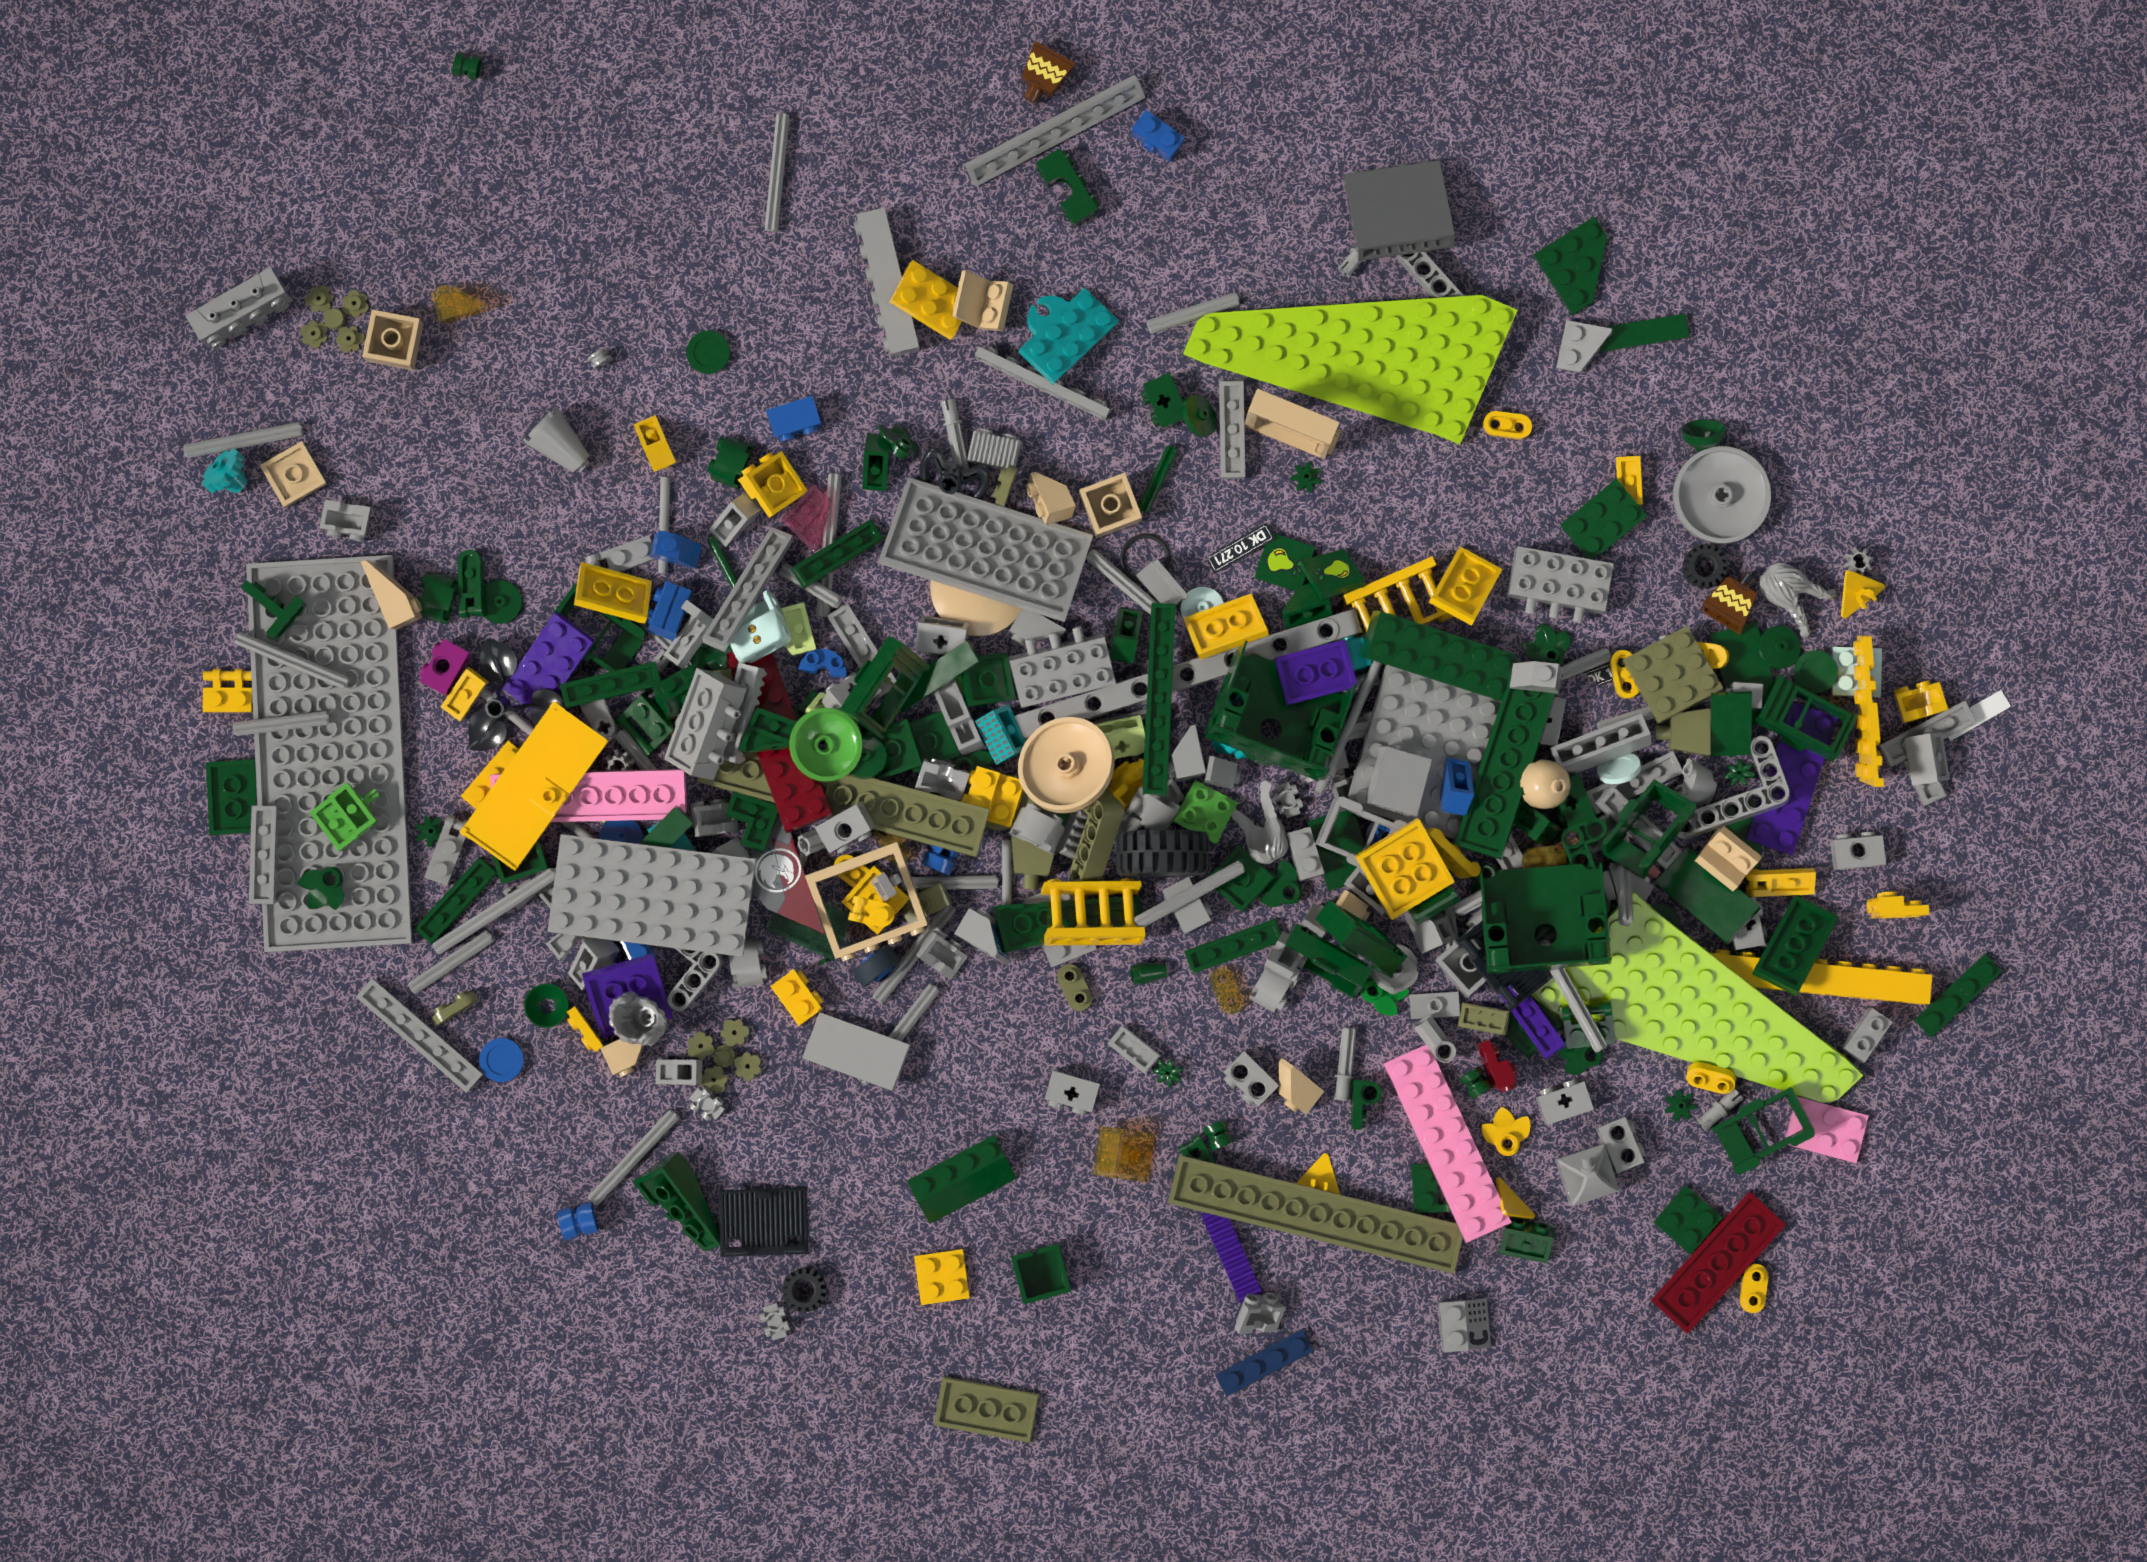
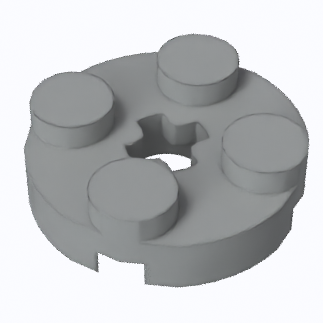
M1399 944L1397 946L1408 957L1397 969L1399 973L1395 972L1393 974V978L1381 973L1375 968V964L1370 962V965L1374 966L1370 976H1372L1374 982L1380 988L1388 991L1390 994H1397L1407 990L1415 983L1418 977L1417 958L1410 949Z

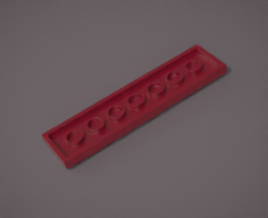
M731 651L726 653V669H732L734 681L738 663L740 662L734 652ZM770 653L753 663H745L762 668L767 673L766 676L762 677L764 685L760 687L762 695L757 697L760 703L755 706V709L758 707L797 722L773 654ZM790 749L757 752L786 833L832 817L820 781L807 777L797 768L791 757Z

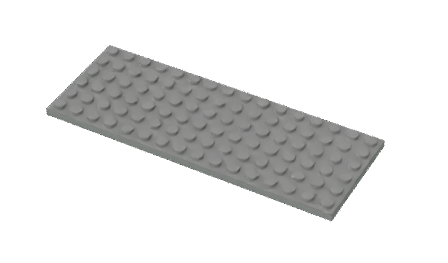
M393 555L246 564L247 581L252 584L254 581H257L267 589L264 593L270 599L275 596L285 604L284 610L296 595L308 604L276 642L266 634V631L275 622L277 617L248 594L250 636L350 678L347 688L342 689L250 650L253 720L327 711L330 715V724L254 734L257 806H277L279 809V833L277 835L278 862L276 864L277 901L275 905L262 904L264 952L266 953L413 944L397 630L389 629L361 564V561L364 560L373 561L395 580ZM346 782L350 783L361 796H365L375 788L380 797L370 803L369 806L379 823L339 852L309 812L328 799L330 794ZM327 867L338 868L344 876V882L341 886L344 892V900L337 910H333L328 904L319 909H309L307 906L309 890L297 884L301 876L310 870L322 871ZM330 875L328 877V882L330 884H333L336 881V877L334 875Z

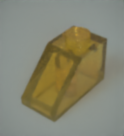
M443 285L435 289L436 292L431 293L437 318L441 325L488 311L484 302L454 286Z

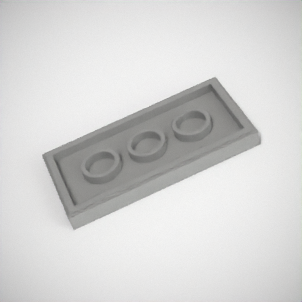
M819 1012L802 1058L894 1092L911 1045Z

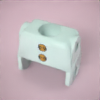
M768 590L763 592L765 601L753 605L730 643L740 663H753L787 645L792 638L778 600Z

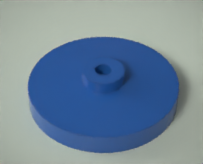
M634 820L607 821L600 830L599 839L639 844L643 840V833L640 826Z
M497 1038L491 1040L483 1047L479 1057V1064L482 1072L489 1079L496 1082H507L517 1077L524 1065V1055L519 1045L514 1041L506 1038Z

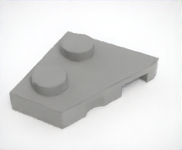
M1566 320L1556 368L1582 373L1590 359L1597 354L1608 336H1611L1613 329Z

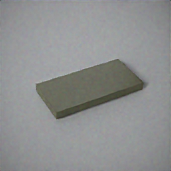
M943 1376L934 1426L1031 1443L1039 1394Z

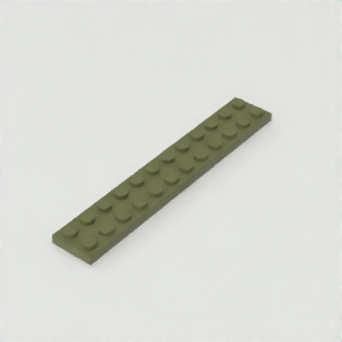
M757 752L743 753L745 761L741 764L724 760L719 765L714 780L700 777L697 779V782L731 792L735 791L753 798L775 803ZM851 774L835 781H820L832 817L862 801L876 825L872 830L978 858L991 812L990 809L874 778L859 779Z
M1181 1155L1178 1157L1167 1202L1168 1204L1452 1274L1455 1272L1463 1238L1456 1223Z

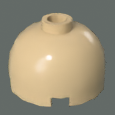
M1539 760L1536 763L1529 764L1524 770L1520 781V786L1523 787L1525 794L1523 795L1524 800L1530 806L1540 809L1555 808L1563 803L1569 795L1571 788L1567 771L1560 764L1550 760Z

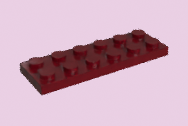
M1748 1191L1656 1292L1650 1301L1688 1334L1786 1224Z

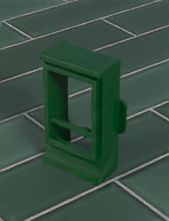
M577 584L572 586L554 612L558 611L565 618L575 606ZM598 612L608 619L609 622L583 660L588 661L591 659L608 672L625 669L646 640L644 637L645 632L628 619L621 621L616 616ZM614 623L623 632L602 660L594 655L592 651L597 649V644Z
M888 636L873 660H866L854 677V682L857 684L840 710L866 731L883 739L884 736L882 734L885 733L919 682L918 680L922 677L924 671H928L931 666L904 643ZM893 667L900 671L895 684L891 681L890 677H887ZM883 682L891 685L892 688L881 705L874 710L871 716H868L864 711Z
M1779 675L1774 680V686L1767 701L1754 722L1780 735L1782 743L1798 751H1803L1806 748L1833 762L1838 758L1858 714H1853ZM1795 696L1807 703L1798 721L1794 723L1795 727L1793 728L1783 723V720ZM1810 704L1844 721L1832 747L1798 730L1802 726V720Z
M1653 779L1637 800H1629L1618 814L1619 823L1602 842L1603 855L1644 879L1650 868L1687 822L1695 816L1696 803ZM1654 801L1677 814L1674 822L1658 841L1653 840L1640 832L1638 828L1633 827ZM1629 831L1654 845L1647 854L1624 840Z
M1332 900L1328 901L1315 918L1340 943L1339 946L1355 957L1360 955L1375 964L1377 970L1390 978L1394 977L1393 974L1408 957L1381 930L1376 929Z
M1296 923L1285 945L1307 957L1303 966L1304 969L1331 983L1332 988L1354 999L1363 988L1374 966L1370 965V967H1367L1368 963L1314 933L1310 935L1309 930H1306V932L1301 930L1302 926Z
M1792 1086L1764 1101L1756 1099L1742 1106L1738 1111L1739 1114L1712 1127L1731 1160L1735 1173L1739 1175L1757 1167L1760 1164L1759 1159L1788 1144L1797 1146L1813 1138L1815 1135V1129ZM1786 1096L1803 1129L1769 1146L1756 1123V1117H1753L1752 1113ZM1749 1116V1122L1754 1125L1766 1147L1756 1154L1751 1150L1737 1124V1121Z

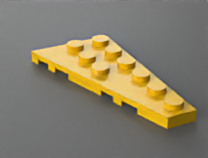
M1857 635V641L1853 643V652L1857 656V665L1854 666V679L1858 680V690L1854 691L1855 704H1858V717L1855 721V728L1859 729V738L1855 739V751L1859 753V763H1856L1855 772L1856 777H1860L1861 782L1873 787H1884V778H1879L1878 770L1882 766V756H1880L1879 750H1876V746L1880 744L1878 706L1872 700V695L1876 690V682L1873 676L1870 675V671L1874 668L1872 636Z

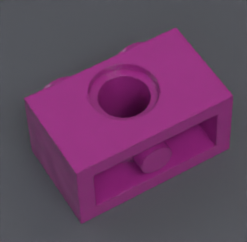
M443 639L441 643L437 642L431 652L433 658L429 664L425 663L419 673V676H421L419 681L447 697L472 655ZM442 661H448L450 664L449 670L445 673H439L438 665Z

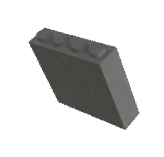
M1427 160L1418 164H1401L1397 167H1379L1374 170L1353 171L1349 174H1344V190L1358 261L1454 247L1455 233L1440 160Z

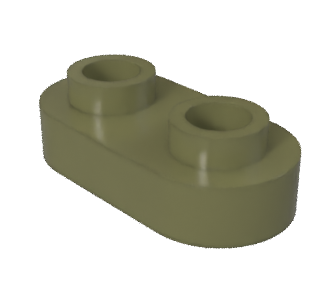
M1009 464L1008 468H1002L998 481L1002 483L1001 485L997 484L992 496L996 498L995 504L1005 507L1018 472L1017 467Z
M1072 964L1062 966L1058 971L1057 979L1069 1006L1075 1011H1085L1091 1005L1092 995L1080 969ZM1067 972H1072L1074 974V979L1072 981H1068L1065 979V974ZM1082 994L1085 998L1084 1002L1077 1003L1075 1001L1076 995Z
M465 990L454 997L456 999L454 1003L449 1006L447 1003H444L434 1010L435 1015L432 1017L436 1025L443 1024L476 1003L479 999L475 992L469 993Z

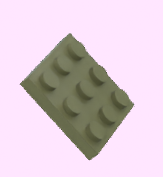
M1688 626L1679 629L1622 661L1658 724L1711 697V693H1718L1723 690L1721 683Z

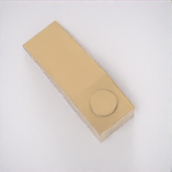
M369 560L361 561L389 629L397 630L423 618L420 613L422 607L416 597L414 598L410 592L375 562Z

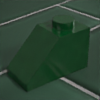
M867 433L862 489L885 492L887 490L891 443L883 438L881 434Z
M1310 583L1298 587L1282 610L1286 630L1333 616L1329 597L1321 600Z
M1119 608L1110 659L1120 662H1134L1144 611Z

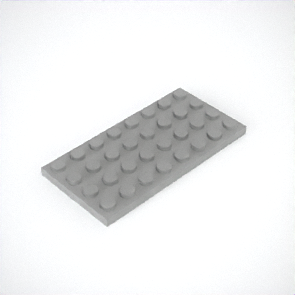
M908 477L878 564L1065 622L1093 535L1056 523L1045 525L1043 519L961 493L947 494L938 486Z
M561 834L547 932L743 957L756 859Z

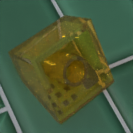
M1100 1126L1093 1175L1148 1183L1155 1134Z

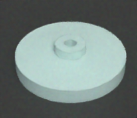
M1197 587L1187 593L1188 597L1182 600L1181 615L1184 618L1224 602L1215 590L1208 587Z
M1631 753L1597 766L1599 779L1607 784L1628 782L1641 771L1639 758Z

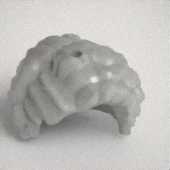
M633 991L626 992L617 999H613V1003L609 1007V1023L615 1029V1035H618L622 1042H627L630 1045L653 1046L665 1033L667 1028L665 1012L657 1007L656 1002L650 1001L647 997H639Z

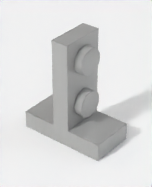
M688 600L685 601L681 608L692 616L663 654L681 669H684L703 643L702 637L714 620Z

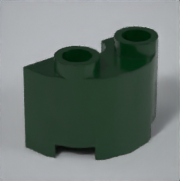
M728 435L726 438L721 436L716 446V450L719 451L716 460L711 459L707 472L711 473V480L738 490L740 485L738 479L743 476L741 471L746 468L755 445Z
M436 572L425 573L421 583L424 591L422 597L417 598L422 607L420 613L423 619L448 625L453 602L458 591V578Z

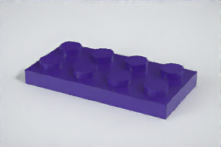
M558 611L554 612L503 690L522 704L532 703V694L539 689H551L560 694V684L569 681L596 640Z

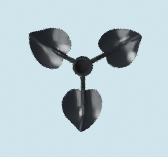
M491 638L485 639L482 645L480 667L486 679L494 682L501 678V682L496 692L493 693L494 698L486 703L485 710L475 712L469 720L468 749L472 751L490 750L505 741L508 728L499 718L509 711L532 708L530 718L535 726L547 712L553 701L558 702L561 707L569 712V708H565L562 696L551 689H539L532 694V703L511 705L507 697L500 696V692L506 682L505 676L514 674L518 666V659L511 647Z

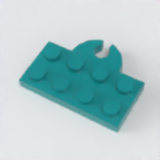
M1085 287L1069 303L1061 297L1043 296L1038 298L1037 304L1045 307L1049 315L1041 316L1034 305L1030 307L1027 324L1033 337L1018 352L1054 385L1118 324L1119 320Z

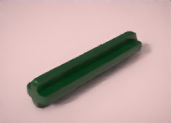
M1166 446L1138 504L1140 511L1144 513L1150 512L1178 454V449L1175 447Z

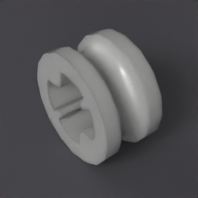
M602 348L588 357L589 362H593L592 367L594 370L601 368L612 360L611 355H607L608 350L606 348Z

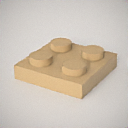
M302 441L260 465L284 508L327 485Z

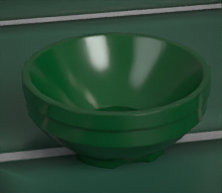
M1711 419L1694 420L1682 426V438L1687 444L1695 448L1696 451H1702L1716 447L1723 441L1726 436V426L1720 421Z
M544 983L533 987L524 1000V1011L531 1023L541 1028H551L559 1025L565 1019L569 1010V1002L565 992L553 984ZM552 999L554 1001L555 1009L552 1013L546 1014L542 1011L541 1003L543 1000Z

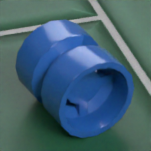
M930 845L931 850L926 851L921 864L941 874L950 876L955 865L953 858H957L960 853L945 849L946 851L943 856L940 855L943 848Z
M592 1202L580 1204L576 1210L572 1207L557 1210L561 1233L565 1241L578 1238L581 1232L584 1235L599 1232Z

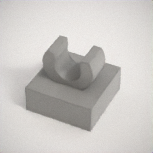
M885 872L876 876L871 881L883 902L897 894L894 887L902 882L898 873L888 878Z

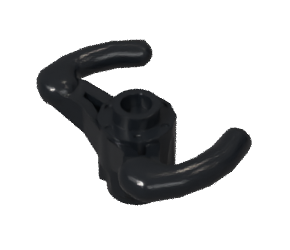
M936 447L929 448L924 454L919 469L922 482H929L928 469L930 462L933 460L940 474L938 478L939 486L944 493L955 494L957 490L961 489L963 484L981 478L980 486L971 497L981 499L985 495L990 483V470L986 466L978 465L967 468L952 463L945 458L942 450Z

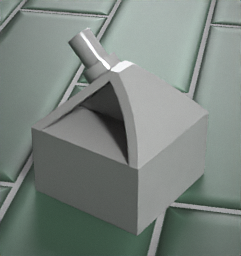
M1604 1144L1555 1159L1570 1206L1582 1204L1620 1191Z

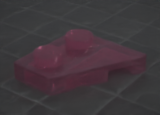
M813 484L781 520L813 552H816L833 501L817 485Z

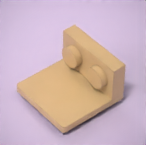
M963 270L959 280L952 316L978 329L1004 331L1013 284L1002 281H989L970 271Z

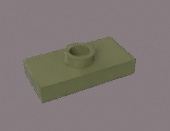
M943 882L918 893L926 917L953 904ZM909 899L901 908L908 924L918 921Z
M1462 1002L1458 1027L1507 1036L1511 1012Z

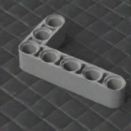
M1425 252L1414 253L1411 257L1396 256L1398 261L1431 298L1464 296ZM1419 265H1426L1430 273L1421 275L1418 273L1417 267ZM1440 282L1445 285L1446 291L1437 293L1433 289V285Z
M1759 736L1751 743V754L1763 786L1696 809L1695 816L1688 821L1692 824L1691 830L1688 832L1680 831L1677 835L1678 837L1690 839L1787 804L1790 797L1789 788L1770 739ZM1763 743L1769 747V750L1761 755L1755 751V747ZM1768 766L1776 768L1777 773L1773 777H1767L1764 775L1763 770ZM1775 789H1782L1785 792V797L1781 800H1775L1771 794ZM1750 798H1760L1762 801L1760 807H1750L1748 805ZM1735 805L1739 809L1738 813L1735 816H1728L1724 812L1727 806ZM1706 813H1711L1715 816V821L1711 824H1705L1701 820L1702 816Z
M675 948L690 960L693 965L668 995L667 1001L671 1009L681 1011L693 1004L723 966L724 958L722 954L700 951L691 952ZM708 955L716 958L714 968L706 964V957ZM692 974L700 976V986L697 987L691 983ZM677 993L684 994L686 998L684 1005H679L676 1002L675 997Z

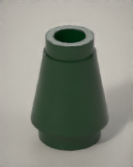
M1136 962L1135 965L1130 966L1132 984L1142 986L1162 978H1167L1166 964Z

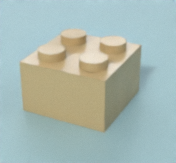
M372 310L362 357L366 362L414 371L424 325L419 318Z
M1125 473L1079 490V495L1096 539L1142 522L1140 510Z

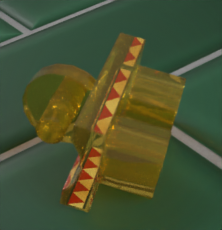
M1554 845L1527 849L1522 856L1523 867L1527 869L1566 864L1565 850H1555Z

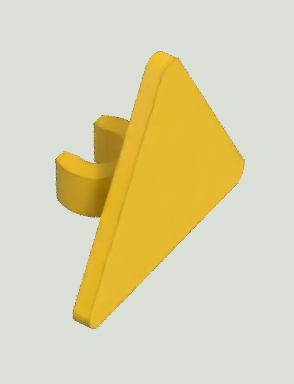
M1847 570L1844 579L1841 616L1846 619L1860 607L1866 609V603L1871 599L1876 601V595L1885 589V585L1854 571Z
M1326 1153L1296 1183L1340 1195L1332 1165Z
M1498 1177L1496 1185L1501 1199L1502 1213L1505 1216L1527 1219L1535 1218V1214Z

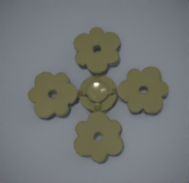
M319 286L318 289L315 287L311 288L310 294L305 298V303L311 306L313 312H318L319 310L325 312L324 324L310 321L309 325H303L300 329V333L303 336L302 342L309 344L314 349L319 348L321 342L327 340L325 335L327 328L332 330L339 329L336 343L340 345V350L344 353H348L351 350H359V344L364 341L363 334L358 332L355 326L350 328L342 326L345 323V315L352 314L354 318H358L360 313L364 314L368 311L369 306L366 303V295H360L357 290H351L348 296L342 298L344 305L341 311L336 308L330 309V302L333 301V296L329 294V289L326 286Z
M726 1020L724 1022V1030L720 1034L721 1037L725 1038L726 1045L719 1046L716 1050L712 1045V1037L706 1036L701 1031L696 1032L694 1038H689L687 1041L690 1046L688 1048L689 1056L704 1060L706 1055L713 1054L714 1062L718 1066L704 1070L701 1085L707 1087L712 1092L721 1093L724 1091V1083L727 1082L728 1077L723 1074L721 1067H728L733 1062L737 1068L736 1075L739 1077L743 1076L746 1081L753 1080L755 1075L761 1072L759 1067L761 1060L758 1056L744 1053L742 1057L735 1059V1052L731 1047L735 1046L736 1043L742 1045L745 1041L744 1038L749 1034V1029L746 1026H742L743 1022L741 1020ZM734 1030L737 1032L736 1035L732 1034ZM715 1077L716 1082H712V1078Z

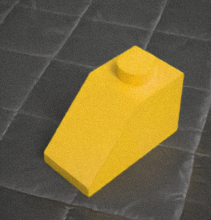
M656 415L633 424L654 472L676 463Z

